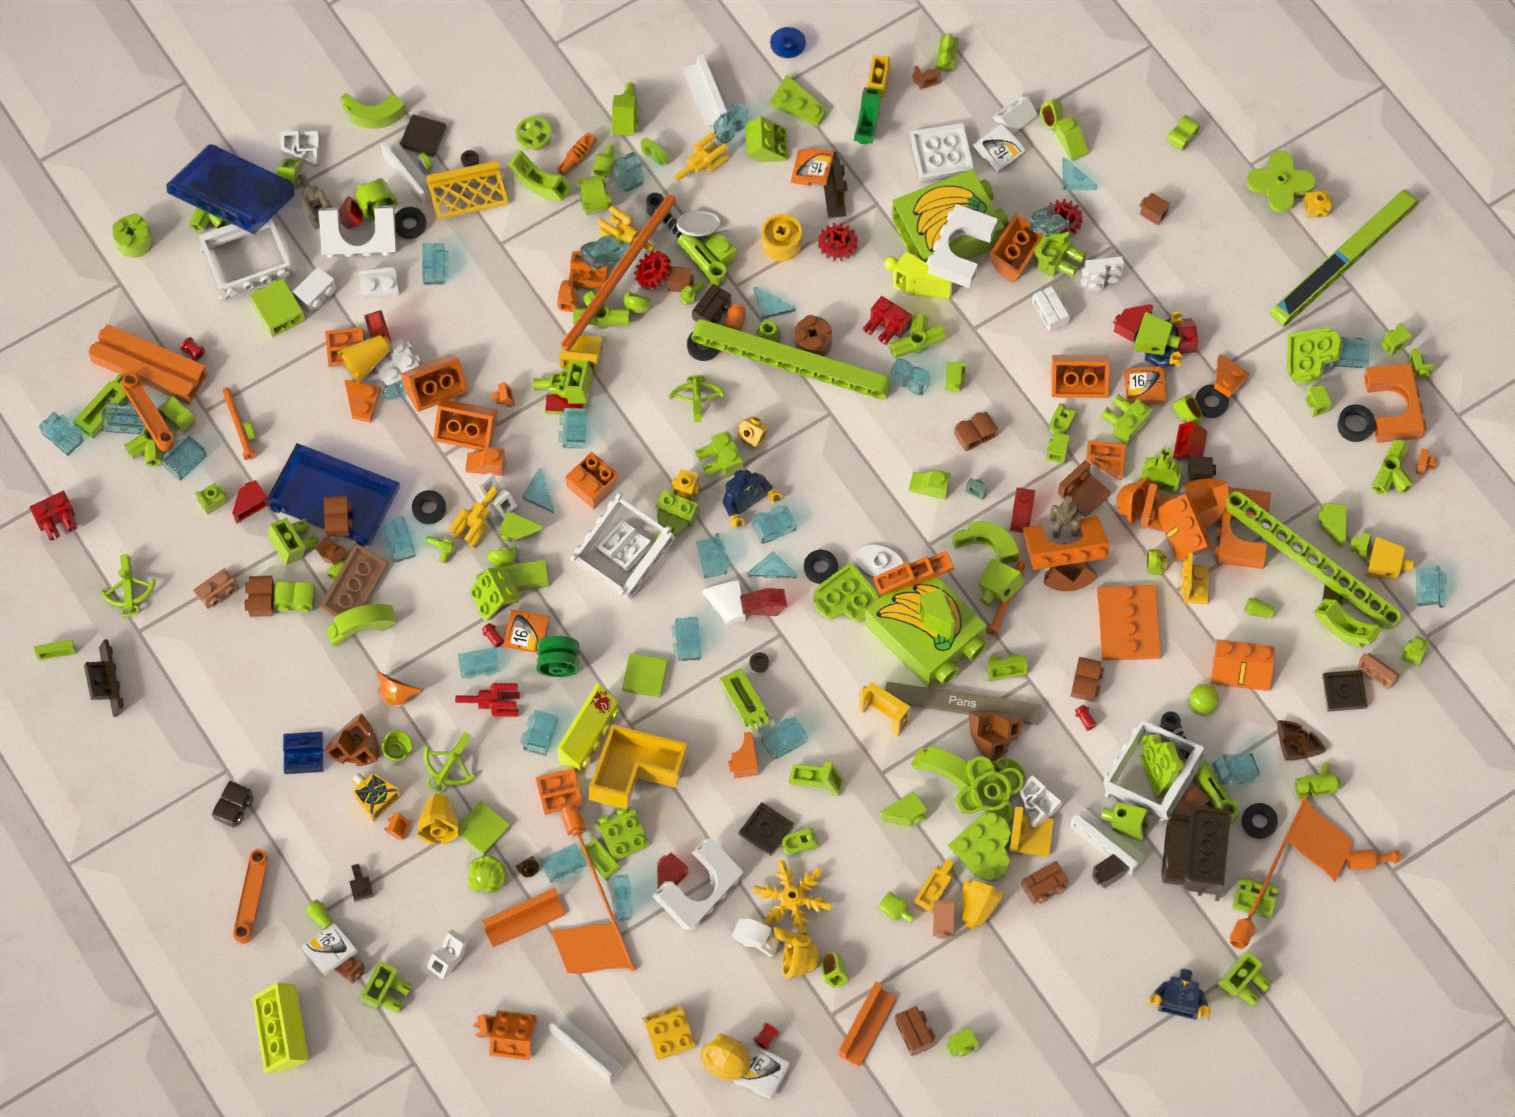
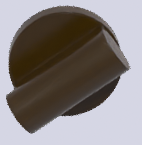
M531 856L515 867L524 877L529 878L538 872L539 864Z

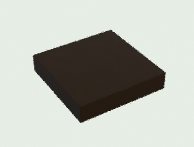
M412 114L400 145L404 149L425 153L428 156L434 157L447 126L445 123Z
M1362 670L1323 673L1322 678L1328 712L1367 709Z
M761 802L740 829L739 835L772 856L783 841V838L792 829L794 823Z

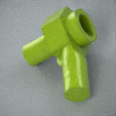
M701 279L692 289L690 286H686L681 291L680 301L685 305L695 303L696 294L706 285V282Z
M430 536L426 537L425 542L427 544L436 546L437 549L442 551L439 559L440 562L446 563L449 553H455V542L443 539V542H441L439 539Z

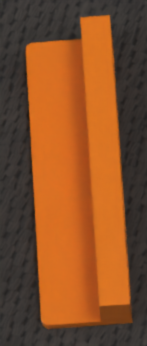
M553 888L482 920V924L492 947H496L564 916L565 911L556 889Z
M875 981L839 1048L838 1056L857 1066H861L896 1001V996L883 990V984Z

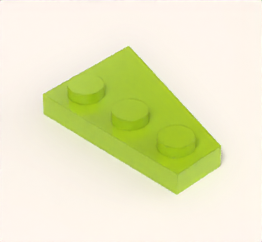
M787 74L770 100V106L817 127L826 114V108Z

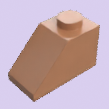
M934 900L933 936H937L939 939L953 937L954 901Z

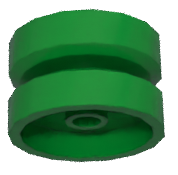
M549 636L537 642V655L539 656L537 658V671L540 674L549 677H568L579 671V658L577 657L579 655V642L576 639L566 636Z

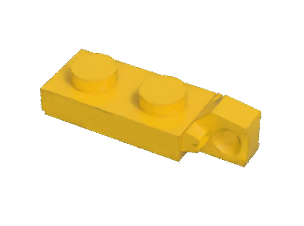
M947 858L942 867L937 866L933 869L914 903L932 913L934 900H940L952 880L953 874L950 872L954 866L953 861Z

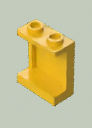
M870 682L859 693V711L863 713L869 705L893 719L892 733L899 736L909 722L910 706Z

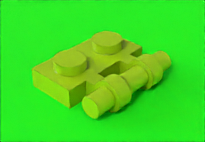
M1239 877L1238 885L1244 886L1245 890L1236 889L1232 909L1250 913L1258 896V893L1251 892V888L1260 891L1263 883L1253 881V878L1248 877L1245 879ZM1271 883L1267 884L1253 915L1268 919L1272 918L1276 898L1268 895L1269 893L1277 895L1279 887L1272 886Z

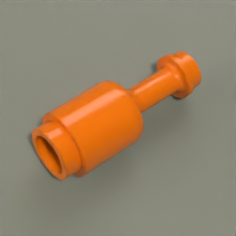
M732 304L731 308L728 309L724 326L742 331L746 317L745 307Z
M1366 849L1347 853L1346 860L1348 868L1357 871L1375 869L1378 862L1392 861L1393 864L1401 861V855L1399 850H1392L1391 853L1376 854L1373 849Z

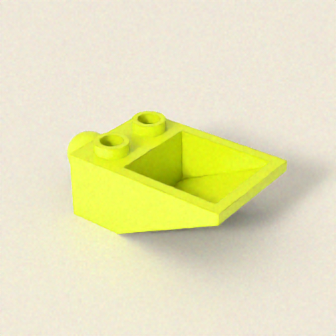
M906 251L899 261L893 256L885 259V268L888 271H893V286L909 295L951 298L953 282L929 274V266L926 265V262L920 260L917 255Z

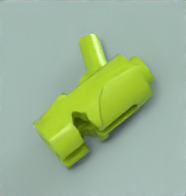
M1323 763L1320 774L1295 778L1296 796L1298 799L1308 798V793L1313 795V797L1337 793L1338 788H1341L1339 776L1336 777L1334 773L1329 774L1330 764Z

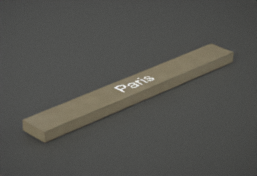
M893 682L886 683L885 691L909 706L968 715L970 711L977 710L1003 711L1024 718L1023 723L1039 724L1041 704Z

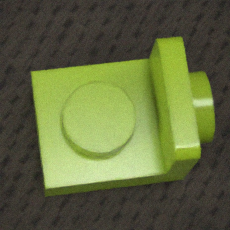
M1419 348L1411 349L1408 359L1412 370L1416 372V377L1425 378L1432 375L1434 364H1424V356L1420 355Z

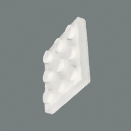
M963 123L910 131V140L920 182L952 177L971 169L974 170Z

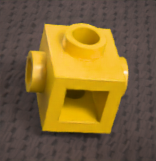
M1316 190L1306 193L1304 206L1307 218L1329 216L1330 209L1333 208V199L1329 197L1328 191Z
M750 416L739 423L737 437L741 438L744 443L757 447L764 442L770 426L764 424L760 418Z
M680 469L678 477L672 481L671 489H673V493L692 501L694 495L697 496L700 485H698L699 474Z

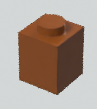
M1151 192L1140 203V215L1159 225L1168 214L1170 203Z
M672 266L668 270L671 273L667 279L668 291L681 292L686 286H694V275L691 274V267Z

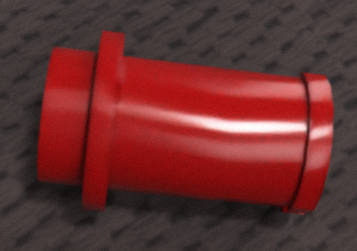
M488 623L482 628V634L487 636L494 648H498L504 643V639L496 631L495 625Z
M1081 705L1075 709V716L1079 717L1086 731L1097 726V723L1089 713V707Z

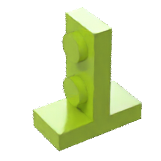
M825 761L824 767L793 764L789 783L794 786L828 789L831 795L840 796L844 778L833 762Z

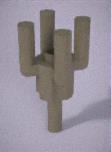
M300 174L298 178L304 188V191L301 193L302 199L300 203L314 229L317 230L320 228V222L315 212L319 211L320 208H332L324 191L318 189L317 186H311L306 175Z
M1066 496L1060 506H1051L1050 520L1052 522L1056 521L1052 534L1055 539L1060 537L1063 526L1071 525L1072 536L1077 537L1079 535L1081 523L1076 519L1078 505L1072 503V497Z

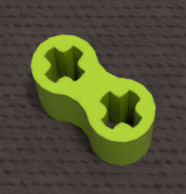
M1184 115L1177 126L1172 129L1166 141L1183 151L1191 139L1196 136L1201 124Z
M173 396L158 408L161 415L181 433L196 421L193 414Z

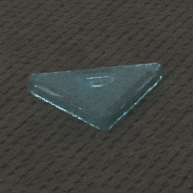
M1062 157L1063 190H1097V184L1069 160Z
M753 287L762 319L796 311L794 305H789L783 302L782 299L770 293L767 294L757 287Z
M539 468L522 495V499L554 513V507L542 469Z
M774 551L747 572L748 577L797 578V574Z

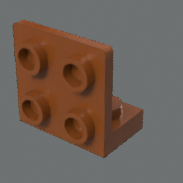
M1086 460L1072 471L1059 484L1058 495L1064 500L1066 496L1072 497V503L1078 505L1077 511L1084 517H1087L1111 495V491L1090 474L1091 464Z

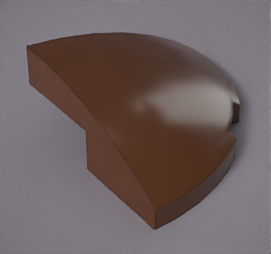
M1278 720V735L1285 761L1305 759L1325 753L1324 745L1312 732L1308 734L1297 723Z

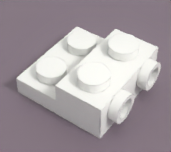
M1123 257L1086 260L1085 267L1082 268V277H1080L1081 288H1085V291L1097 292L1104 289V283L1121 281L1124 264Z
M402 337L391 343L389 347L391 351L374 367L388 390L402 383L400 373L422 364L418 355L413 356L411 353L412 347L408 340L404 342Z

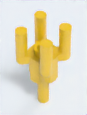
M713 132L709 133L693 146L696 153L686 160L688 165L675 174L673 178L678 182L690 172L699 173L705 168L708 172H712L729 159L726 153L722 154L728 149L727 146L723 143L717 148L716 143L711 142L716 138V135Z
M612 205L609 208V212L612 213L609 220L616 224V227L601 218L598 225L602 228L598 233L616 245H621L623 241L631 246L641 231L631 225L632 217ZM648 242L643 247L649 252L655 250V246Z
M492 486L480 504L474 502L469 511L467 509L460 511L449 528L453 532L454 537L459 539L467 526H469L471 529L464 539L469 542L468 545L473 548L476 547L488 528L484 522L491 512L486 508L498 492V489Z

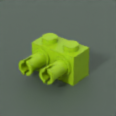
M1070 237L1065 240L1064 245H1061L1058 241L1051 240L1042 254L1047 257H1053V262L1049 264L1046 271L1044 270V264L1039 260L1037 270L1052 277L1058 271H1061L1073 278L1078 267L1064 261L1065 258L1068 256L1082 264L1087 253L1073 247L1072 238Z
M1118 394V398L1115 397L1112 404L1125 412L1123 416H1119L1107 407L1102 412L1101 418H1104L1113 425V436L1128 446L1150 421L1152 409L1138 399L1130 403Z
M728 430L712 436L710 445L695 450L698 461L713 455L717 458L714 462L702 465L706 477L722 471L725 478L733 476L736 471L743 470V460Z
M286 517L271 523L267 536L285 566L302 559L306 549L319 544L315 534H311L303 539L299 538V533L309 530V524L306 522V519L291 524Z
M1246 951L1241 953L1218 980L1217 984L1231 997L1240 995L1252 1007L1260 997L1247 986V983L1252 980L1265 992L1273 982L1259 971L1264 964L1252 953Z
M379 961L359 1000L376 1009L382 1005L397 1014L403 1002L387 995L388 992L386 991L391 987L407 996L412 984L396 977L397 969Z

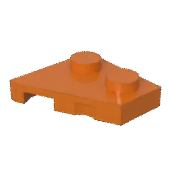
M1220 354L1217 359L1214 388L1230 398L1248 379L1250 373Z
M345 380L352 418L371 423L381 391L380 387Z
M1088 440L1086 461L1122 480L1126 444Z

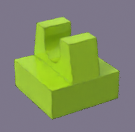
M1363 533L1362 538L1352 537L1351 551L1359 553L1360 559L1367 560L1371 547V534Z

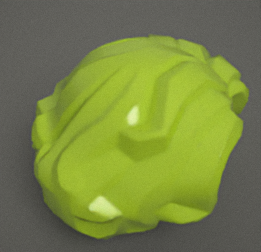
M486 855L475 858L469 865L468 887L474 892L485 890L487 893H493L500 890L506 884V867L494 856Z

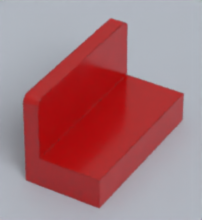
M1194 421L1179 424L1173 458L1179 461L1188 459L1190 456L1203 457L1207 430Z

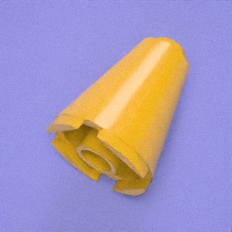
M379 335L341 349L337 353L339 357L344 359L343 364L352 377L356 379L357 383H359L391 351L389 348L391 343L386 336L382 337Z

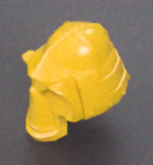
M778 926L774 927L776 939L786 942L782 958L784 977L788 979L796 978L816 970L820 961L819 950L809 935L806 934L804 936L801 933L790 932Z
M718 1034L713 1041L705 1045L700 1051L704 1068L718 1079L728 1082L740 1080L748 1072L751 1061L748 1049L732 1036L728 1037L725 1034Z

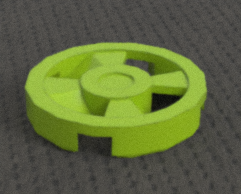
M537 116L525 118L516 128V139L524 149L534 148V150H540L545 148L551 141V126L543 118ZM535 121H540L542 125L540 127L535 126ZM541 133L548 134L545 140L541 139Z

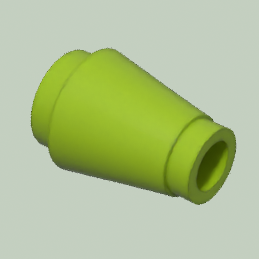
M1249 597L1244 612L1250 616L1272 618L1275 608L1255 597Z
M318 899L311 902L305 908L307 915L322 927L323 930L333 923L323 902H320Z

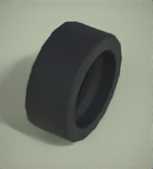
M1349 405L1339 415L1338 431L1348 441H1364L1373 431L1374 415L1370 409L1363 405ZM1349 415L1361 416L1366 420L1367 427L1363 431H1352L1345 425V419Z

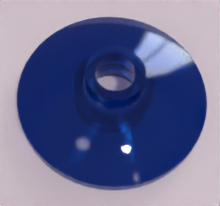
M783 27L776 30L770 39L772 51L781 58H795L804 51L806 46L804 34L793 27Z

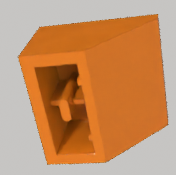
M590 452L565 476L566 486L591 508L595 509L608 496L619 478V474L596 454Z

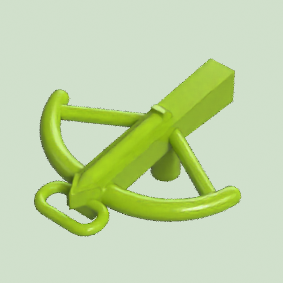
M702 375L689 376L687 378L688 383L676 387L668 398L672 400L675 397L693 403L694 422H702L701 403L718 395L724 397L725 393L720 387L705 382V377ZM693 388V399L677 394L682 390ZM700 388H709L717 391L701 399Z
M128 554L120 555L121 569L118 571V575L123 579L107 592L101 590V594L111 605L123 607L121 610L122 616L129 617L139 613V606L135 604L144 601L152 593L156 580L152 579L151 583L132 577L131 557ZM133 581L149 586L143 595L134 599ZM123 584L124 601L111 599L108 595ZM129 609L131 613L124 614V610Z
M464 731L451 751H429V746L425 747L424 762L428 771L434 776L427 781L429 788L437 793H443L446 789L444 783L458 786L467 784L476 778V774L470 776L460 758L461 752L471 737L470 734ZM429 755H449L440 772H437L432 767ZM456 761L459 762L467 778L462 780L447 778ZM434 780L436 782V786L442 785V790H438L437 788L431 786L430 782Z

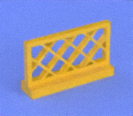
M498 160L427 175L426 185L431 195L437 220L509 204L499 171ZM488 177H497L498 182L495 187L486 182ZM476 180L481 185L478 190H475L468 186L469 183ZM459 184L464 188L458 194L451 190L453 185ZM483 185L492 189L489 197L480 192ZM441 188L446 192L441 198L435 195L434 189ZM466 189L475 193L471 201L462 196ZM494 192L502 195L503 200L497 202L491 199ZM448 193L457 197L454 204L444 200ZM477 195L486 200L484 205H477L473 202ZM459 199L468 203L465 209L456 207ZM443 203L449 206V212L440 214V205Z

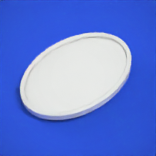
M702 210L690 211L679 217L677 228L686 235L706 236L717 231L721 221L712 212Z
M866 545L861 547L856 553L857 565L865 574L872 578L903 564L901 557L896 552L881 545Z

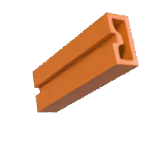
M106 324L105 328L100 330L98 334L99 341L92 344L88 352L92 363L123 376L133 373L138 377L141 384L166 395L173 396L189 405L208 375L204 365L109 324Z

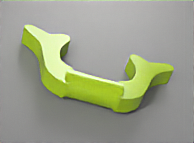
M1069 232L1063 234L1047 233L1042 236V239L1035 247V255L1044 264V270H1048L1049 264L1053 262V257L1043 255V249L1051 240L1058 241L1061 245H1064L1065 240L1070 237Z

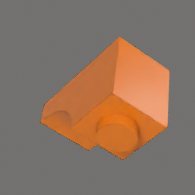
M485 447V450L481 452H468L465 467L466 473H491L503 476L506 461L504 449Z
M752 732L744 733V741L741 748L736 753H731L732 760H729L728 764L730 772H734V778L758 775Z

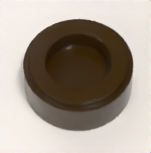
M473 150L463 152L461 155L462 166L478 165L479 156L477 152Z
M761 652L754 653L750 658L751 669L757 673L766 671L769 667L768 656Z

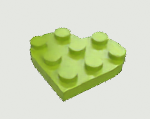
M1320 328L1288 334L1287 370L1294 382L1297 384H1308L1319 381L1322 378L1325 364L1337 361L1341 357L1340 353L1343 348L1341 336L1331 328Z
M850 562L816 588L813 602L817 612L829 620L846 615L854 622L860 623L865 621L866 609L877 601L879 597L875 589Z
M1159 734L1146 735L1140 741V745H1143V755H1140V760L1155 798H1163L1177 779L1179 771L1183 769V762L1178 758L1176 745L1173 741L1162 742Z
M994 813L983 814L960 833L948 847L976 877L983 881H997L1005 875L1010 862L1008 853L1005 850V846L1010 838L1009 825L999 815Z

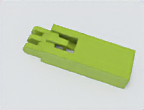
M118 374L112 382L109 381L73 420L75 427L92 439L129 400L121 386L124 377L122 374ZM108 398L111 401L109 404L105 403Z
M545 560L504 566L518 591L549 587ZM484 573L477 574L476 580H478Z
M742 668L720 678L724 691L745 727L749 726L753 732L756 730L755 723L759 729L763 727L762 720L766 725L770 724L767 711ZM755 706L756 711H753V708L750 707Z

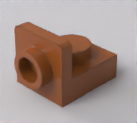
M917 65L914 66L912 78L921 90L940 84L941 72L939 68L921 73Z
M329 536L315 546V550L324 562L335 565L348 553L343 546L336 545Z
M350 957L335 968L334 971L353 983L362 977L365 967L362 961H357Z

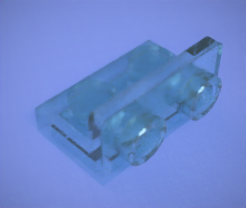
M1051 204L1032 213L1030 217V230L1049 237L1068 228L1069 220L1063 219L1061 215H1054L1055 205Z
M715 533V538L696 541L704 579L727 574V567L730 564L728 555L724 556L725 543L723 538L720 539L719 533Z
M1439 566L1416 568V604L1418 606L1438 604L1440 608H1444V601L1447 600L1444 583H1447V576Z
M496 647L458 654L462 678L471 679L482 674L493 675L500 671Z
M575 843L540 860V864L550 883L554 881H562L571 873H579L586 866V861Z

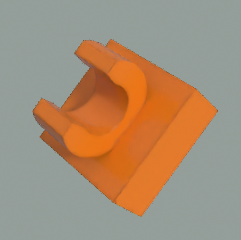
M505 382L498 384L499 391L491 393L492 400H496L497 404L503 403L508 408L515 406L512 388Z
M1421 449L1416 469L1417 474L1423 475L1425 469H1435L1437 458L1428 457V449Z
M393 813L392 817L388 818L390 822L388 828L384 827V830L396 839L404 840L411 822L401 814Z
M486 1014L477 1016L478 1021L473 1026L480 1028V1032L475 1034V1036L490 1038L495 1017Z

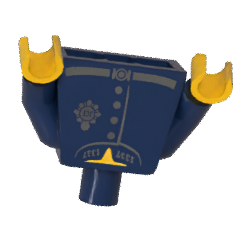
M1178 311L1174 312L1171 318L1165 320L1173 325L1171 335L1176 336L1175 323L1182 325L1184 320L1179 318L1182 314ZM1168 345L1163 355L1145 353L1144 360L1156 367H1180L1182 365L1179 359H1183V356L1176 352L1175 347Z
M738 470L734 473V478L726 483V492L722 502L728 516L732 517L730 525L733 528L739 529L737 522L745 526L744 519L737 517V515L767 496V492L769 493V500L777 504L774 501L775 495L782 499V495L779 492L773 491V486L765 476L756 472L751 473L749 470Z
M1181 969L1179 978L1173 976L1169 981H1164L1155 989L1147 1003L1148 1006L1151 1003L1155 1004L1159 1012L1196 1020V1018L1200 1019L1201 1016H1206L1207 1020L1210 1019L1211 1009L1208 1007L1205 994L1199 988L1198 982L1191 981L1193 972L1188 969Z

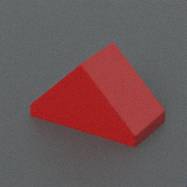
M348 196L339 209L340 223L347 229H350L362 223V213L355 200Z

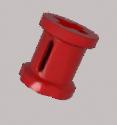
M192 337L185 339L180 346V350L187 352L193 361H198L205 353V348L197 345Z
M764 1023V1028L753 1040L758 1046L768 1050L769 1044L775 1036L779 1035V1031L772 1025Z

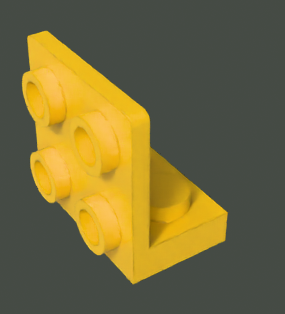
M581 335L570 351L564 349L560 351V367L568 369L572 360H588L592 371L598 372L602 337Z
M1189 553L1188 558L1184 559L1181 571V578H1183L1181 596H1184V603L1207 605L1209 566L1192 565L1193 553Z
M1015 807L1009 852L1049 857L1054 820L1048 818L1034 828L1030 824L1029 815L1023 814V807Z
M680 1004L642 1017L657 1060L695 1047L684 1010Z

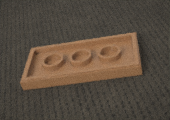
M355 543L321 602L319 609L336 617L347 610L365 605L389 562Z

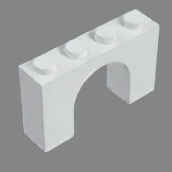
M956 204L954 210L949 211L947 216L948 223L943 225L940 232L941 238L936 240L933 248L935 252L933 255H929L926 265L929 266V274L970 288L977 274L978 264L954 255L949 248V244L960 236H972L990 243L997 229L998 219Z
M394 205L375 206V234L370 240L363 243L352 242L343 235L340 228L339 207L320 208L319 222L322 255L330 258L337 257L338 254L353 257L356 256V253H363L364 256H373L374 253L382 252V255H392L397 250Z
M704 838L692 852L706 867L710 875V887L705 896L693 901L686 897L672 881H665L652 895L678 924L686 930L697 928L701 923L700 919L714 909L713 905L727 895V890L730 886H734L740 881V875L743 873L712 838Z

